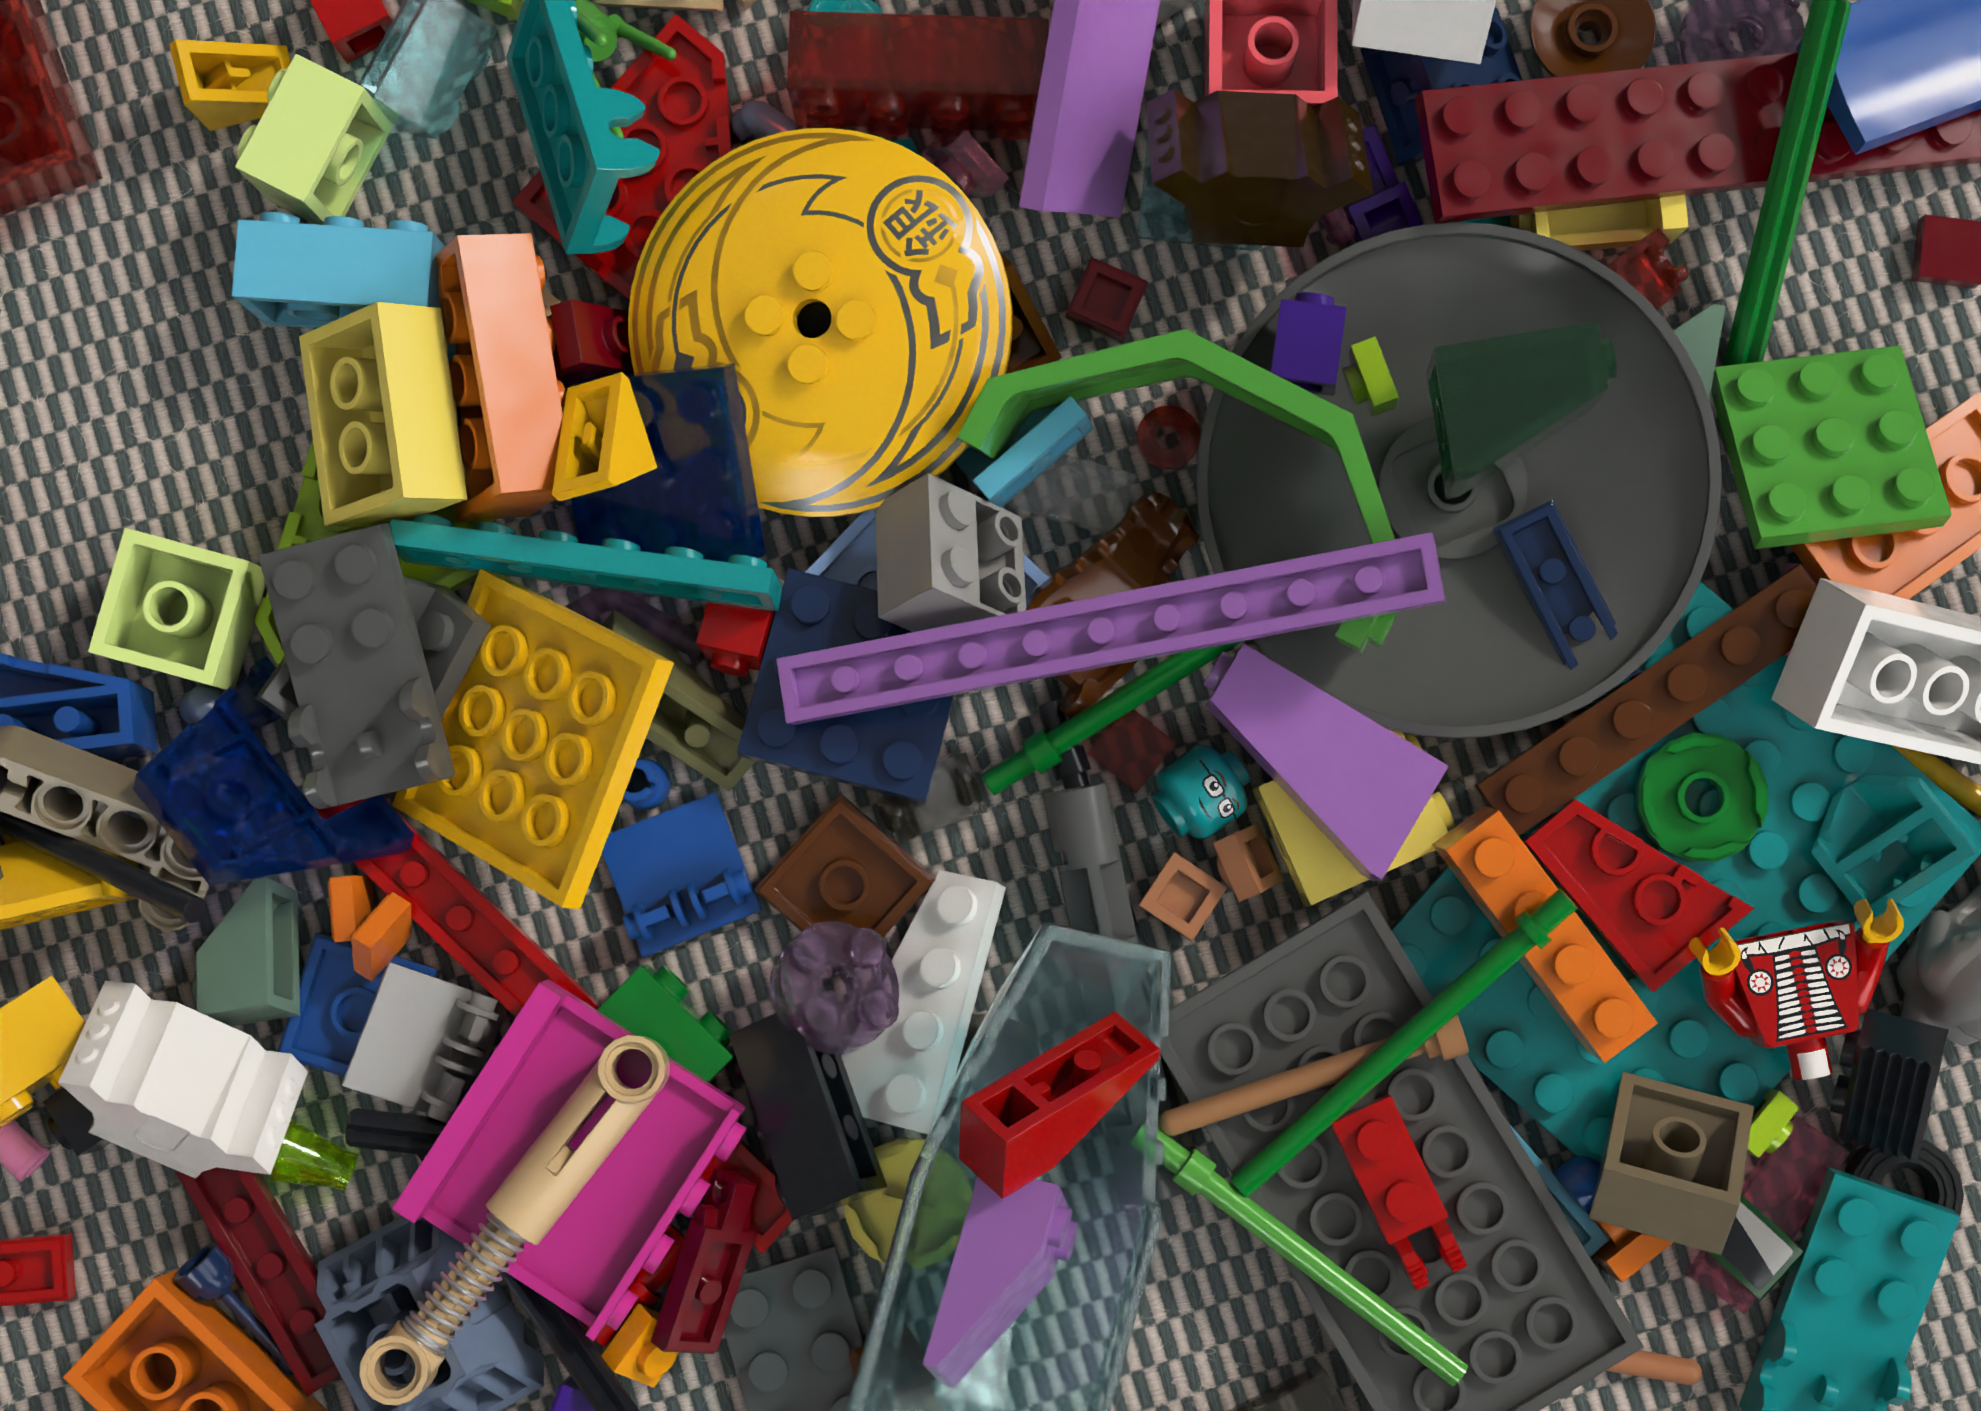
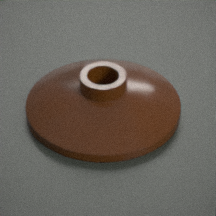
M1537 0L1530 17L1529 35L1536 58L1552 77L1642 68L1649 58L1655 42L1656 21L1649 0ZM1580 28L1592 29L1597 35V43L1594 45L1584 44L1579 40L1577 30Z

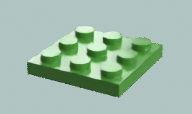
M1901 345L1715 367L1711 392L1754 550L1943 527L1952 516Z

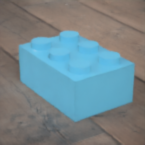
M264 212L260 215V221L238 219L232 297L266 325L319 328L375 302L440 308L436 255L445 246L434 232L428 231L427 225L415 221L394 220L389 222V229L364 227L363 221L344 216L326 217L324 225L300 223V218L291 214Z

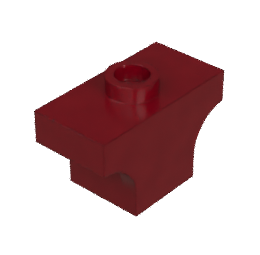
M573 299L550 306L551 315L547 317L553 322L556 338L555 351L552 354L556 378L563 383L566 390L569 387L623 372L630 381H636L628 339V311Z

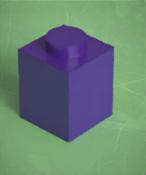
M1313 292L1296 293L1295 301L1281 299L1271 373L1313 394L1334 396L1347 307L1335 306L1333 297Z

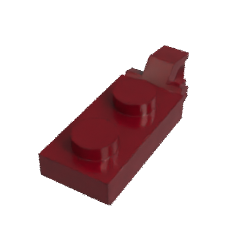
M714 1169L708 1182L711 1186L702 1198L703 1204H698L693 1213L694 1219L691 1218L650 1341L663 1352L714 1354L718 1350L756 1236V1232L749 1228L751 1219L749 1208L757 1185L736 1171Z

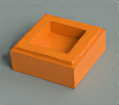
M358 875L329 878L330 881H328L332 939H334V942H352V933L375 909L373 881L368 876Z
M392 892L381 901L352 933V957L355 972L372 982L386 967L388 962L412 937L410 902Z

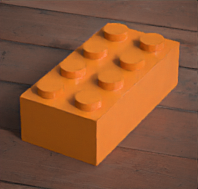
M179 1268L154 1278L62 1377L97 1411H328L312 1395L307 1396L300 1383L281 1370L276 1361L212 1300L199 1301L189 1296L174 1281Z

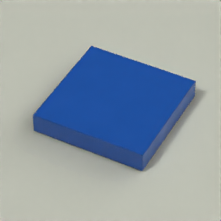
M315 932L300 978V1016L288 1017L277 1052L290 1053L301 1064L344 1077L386 967L371 982L354 971L352 942H334L331 935ZM397 955L390 961L391 963L438 979L441 973L439 968Z

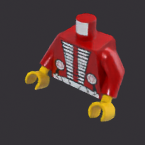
M1867 899L1857 901L1854 905V914L1861 927L1856 932L1853 923L1833 920L1733 940L1725 928L1720 927L1718 928L1720 934L1719 943L1713 944L1714 948L1711 950H1707L1698 937L1692 938L1689 941V948L1701 964L1700 973L1706 1004L1737 1036L1750 1038L1753 1044L1763 1048L1786 1045L1793 1080L1814 1079L1832 1074L1833 1071L1825 1037L1858 1030L1859 1016L1868 1010L1884 967L1889 943L1896 939L1903 931L1904 919L1893 899H1888L1886 911L1874 918Z

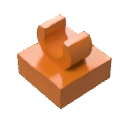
M1594 1220L1610 1240L1596 1251L1593 1256L1608 1275L1622 1283L1674 1243Z

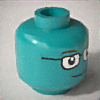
M1199 744L1192 747L1157 773L1156 786L1158 791L1152 795V800L1164 821L1177 836L1183 837L1188 833L1196 839L1205 840L1246 811L1248 800L1243 786L1249 783L1251 779L1244 765L1232 751L1227 750L1220 755L1214 748Z

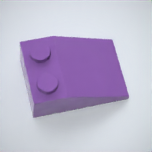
M977 1177L923 1360L925 1368L941 1385L955 1388L1055 1275L1058 1260L1069 1261L1076 1241L1078 1223L1071 1221L1072 1209L1069 1208L1059 1185L1034 1179L1002 1199Z

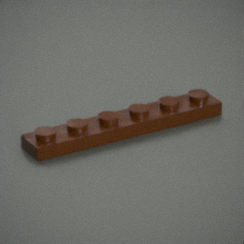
M1801 564L1794 566L1643 669L1641 673L1633 676L1474 785L1487 805L1490 808L1499 810L1517 835L1520 836L1791 651L1816 590V585Z

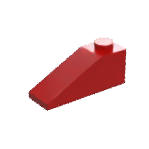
M1114 1011L961 1101L958 1159L998 1196L1004 1199L1054 1168L1159 1060L1161 1049Z

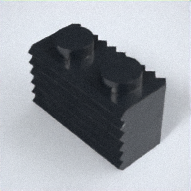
M1871 1009L1866 1011L1861 1030L1858 1029L1857 1031L1846 1033L1839 1065L1852 1068L1851 1075L1849 1077L1839 1074L1830 1107V1112L1842 1115L1838 1137L1843 1143L1852 1140L1856 1146L1865 1144L1869 1150L1879 1148L1883 1154L1892 1151L1896 1157L1905 1155L1910 1161L1918 1159L1932 1107L1949 1032L1948 1029Z

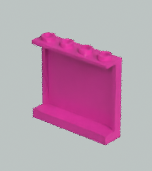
M550 979L539 982L392 1207V1210L412 1223H416L421 1218H424L460 1243L467 1242L471 1244L473 1242L471 1233L479 1234L481 1231L478 1223L486 1225L489 1221L486 1218V1214L490 1213V1211L485 1206V1203L595 1066L604 1049L615 1039L627 1035H636ZM632 1049L624 1053L619 1059L617 1073L623 1084L630 1088H639L648 1082L652 1074V1064L650 1058L644 1052ZM668 1057L670 1062L669 1078L664 1088L649 1103L540 1244L534 1245L523 1242L524 1252H515L517 1262H507L509 1264V1271L506 1273L588 1325L590 1329L585 1336L593 1341L605 1325H608L615 1331L618 1330L639 1297L628 1290L638 1273L643 1268L652 1275L654 1274L675 1241L664 1234L678 1212L690 1218L711 1186L710 1183L701 1178L714 1156L726 1162L747 1130L746 1127L737 1122L746 1108L744 1105L670 1057ZM609 1094L570 1142L569 1146L575 1151L615 1102V1098Z

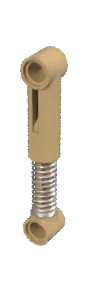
M627 1035L615 1039L604 1049L595 1066L485 1203V1206L490 1211V1213L486 1214V1218L489 1220L486 1225L478 1223L481 1231L479 1234L471 1233V1238L473 1239L471 1244L463 1243V1247L466 1249L463 1254L455 1252L458 1261L456 1263L448 1262V1267L451 1270L448 1273L440 1272L443 1280L440 1283L437 1281L432 1282L435 1290L433 1292L425 1291L427 1300L425 1302L417 1301V1305L420 1308L418 1311H409L410 1315L405 1316V1320H397L384 1337L377 1340L366 1350L360 1363L359 1376L363 1389L372 1399L383 1405H400L411 1401L432 1384L439 1365L445 1359L444 1350L448 1349L450 1340L456 1339L455 1331L463 1330L462 1321L471 1320L470 1311L479 1310L477 1301H486L485 1291H494L493 1282L502 1280L500 1272L509 1271V1264L507 1262H517L515 1252H524L523 1242L534 1245L540 1244L649 1103L664 1088L669 1078L670 1062L666 1051L658 1042L646 1036ZM632 1049L644 1052L650 1058L652 1064V1074L648 1082L639 1088H630L624 1085L617 1073L619 1059L624 1053ZM609 1094L615 1098V1102L575 1151L569 1146L570 1142ZM401 1349L413 1358L416 1369L411 1383L399 1384L391 1380L386 1374L384 1362L389 1350Z

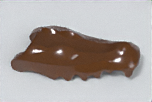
M1157 492L1144 493L1131 505L1123 519L1113 529L1104 534L1075 560L1056 571L1036 588L1026 600V610L1173 582L1170 578L1171 573L1178 567L1183 554L1198 542L1199 534L1195 532L1187 513L1178 508L1170 500V497ZM1138 661L1055 676L1068 687L1060 704V711L1070 719L1090 707Z

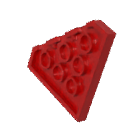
M677 14L669 20L655 37L662 43L672 47L677 53L674 60H667L644 49L610 88L633 95L646 107L642 118L628 127H620L623 132V138H637L660 150L657 162L649 172L635 177L618 179L605 215L629 224L630 228L626 240L621 246L611 251L594 254H571L628 303H630L631 287L638 261L659 217L673 198L693 177L712 162L733 150L724 54ZM539 170L514 198L512 203L517 210L563 247Z

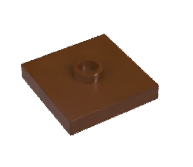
M840 792L755 886L754 891L845 971L851 974L936 880V876Z

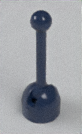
M216 1243L208 1244L195 1253L178 1270L174 1281L189 1296L196 1300L210 1301L220 1298L277 1359L276 1363L280 1369L286 1374L293 1376V1371L268 1329L230 1290L234 1281V1267L228 1256Z

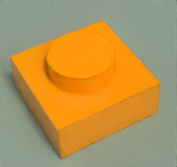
M638 1304L601 1356L613 1372L654 1388L664 1373L671 1368L679 1352H663L650 1342L660 1313Z

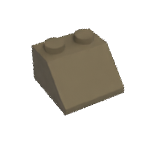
M1623 1072L1599 1164L1589 1219L1722 1255L1740 1205L1754 1106Z

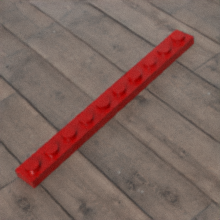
M382 795L325 809H318L307 800L298 809L387 895L394 892L410 902L411 918L515 1018L538 983L548 979L597 1010L601 1006ZM740 1139L727 1161L724 1162L714 1156L701 1178L709 1182L714 1169L731 1170L738 1172L757 1185L749 1208L751 1212L749 1228L756 1232L753 1246L763 1254L794 1220H792L789 1208L782 1203L775 1186L776 1172Z

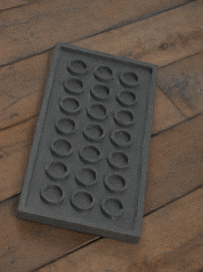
M1363 892L1153 1018L1143 1026L1154 1044L1161 1049L1160 1054L1189 1103L1391 1037L1432 1001L1433 998L1368 892ZM1426 1053L1407 1059L1344 1113L1351 1112L1384 1095L1389 1094L1392 1096L1449 1217L1445 1221L1457 1241L1467 1267L1453 1273L1450 1267L1446 1266L1437 1249L1438 1243L1430 1227L1422 1229L1407 1238L1416 1255L1420 1256L1427 1269L1429 1285L1417 1291L1414 1289L1393 1245L1386 1243L1331 1126L1249 1197L1468 1365V1369L1462 1379L1452 1387L1282 1257L1374 1411H1540L1644 1348L1467 1054L1443 1061L1441 1056L1428 1059ZM1337 1083L1206 1125L1204 1128L1232 1175H1234Z

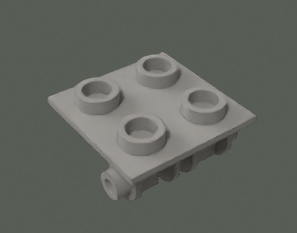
M388 962L341 1085L425 1112L431 1118L448 1123L486 1065L507 1009L491 996Z

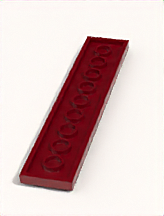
M1798 52L1422 91L1415 98V105L1435 224L1654 200L1678 195L1690 196L1766 187L1799 54ZM1827 106L1808 182L1981 163V109L1855 155Z

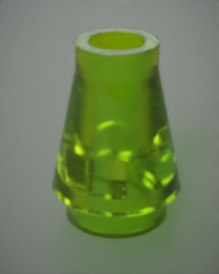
M291 1119L269 1181L332 1187L346 1192L359 1154L343 1149Z

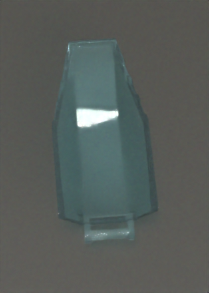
M1043 922L1011 969L986 1012L911 1170L846 1411H1111L1161 1226V1206L1155 1203L1156 1165L1163 1164L1164 1143L1157 1139L1159 1101L1166 1100V1079L1160 1076L1161 1050L1159 1060L1054 1168L1036 1178L1037 1180L1060 1186L1069 1208L1072 1209L1071 1221L1078 1223L1076 1241L1069 1261L1058 1260L1055 1275L955 1388L941 1385L925 1368L923 1360L978 1177L958 1159L961 1101L1114 1011L1161 1049V1037L1168 1036L1172 953L1159 948Z

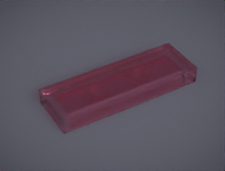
M1796 1115L1790 1119V1122L1793 1124V1130L1789 1137L1774 1152L1770 1154L1763 1153L1743 1184L1741 1194L1792 1241L1812 1212L1828 1167L1839 1170L1850 1153ZM1700 1250L1685 1273L1687 1277L1743 1314L1747 1312L1755 1300L1751 1293L1711 1260L1704 1250Z

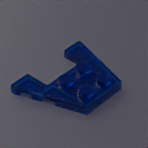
M267 656L259 659L249 669L248 676L234 689L229 687L215 700L213 709L195 726L189 724L136 774L133 786L135 793L209 886L401 854L409 850L415 834L382 795L371 797L328 819H323L253 734V731L283 718L255 699L276 669V666Z

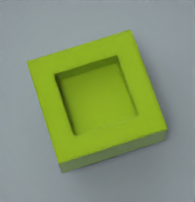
M1376 336L1351 345L1349 352L1351 365L1343 367L1342 372L1354 404L1366 402L1371 417L1395 409L1399 396Z
M1771 1089L1760 1105L1753 1111L1747 1150L1748 1155L1759 1158L1764 1151L1768 1154L1774 1152L1786 1141L1793 1130V1124L1790 1122V1119L1800 1107L1779 1090Z

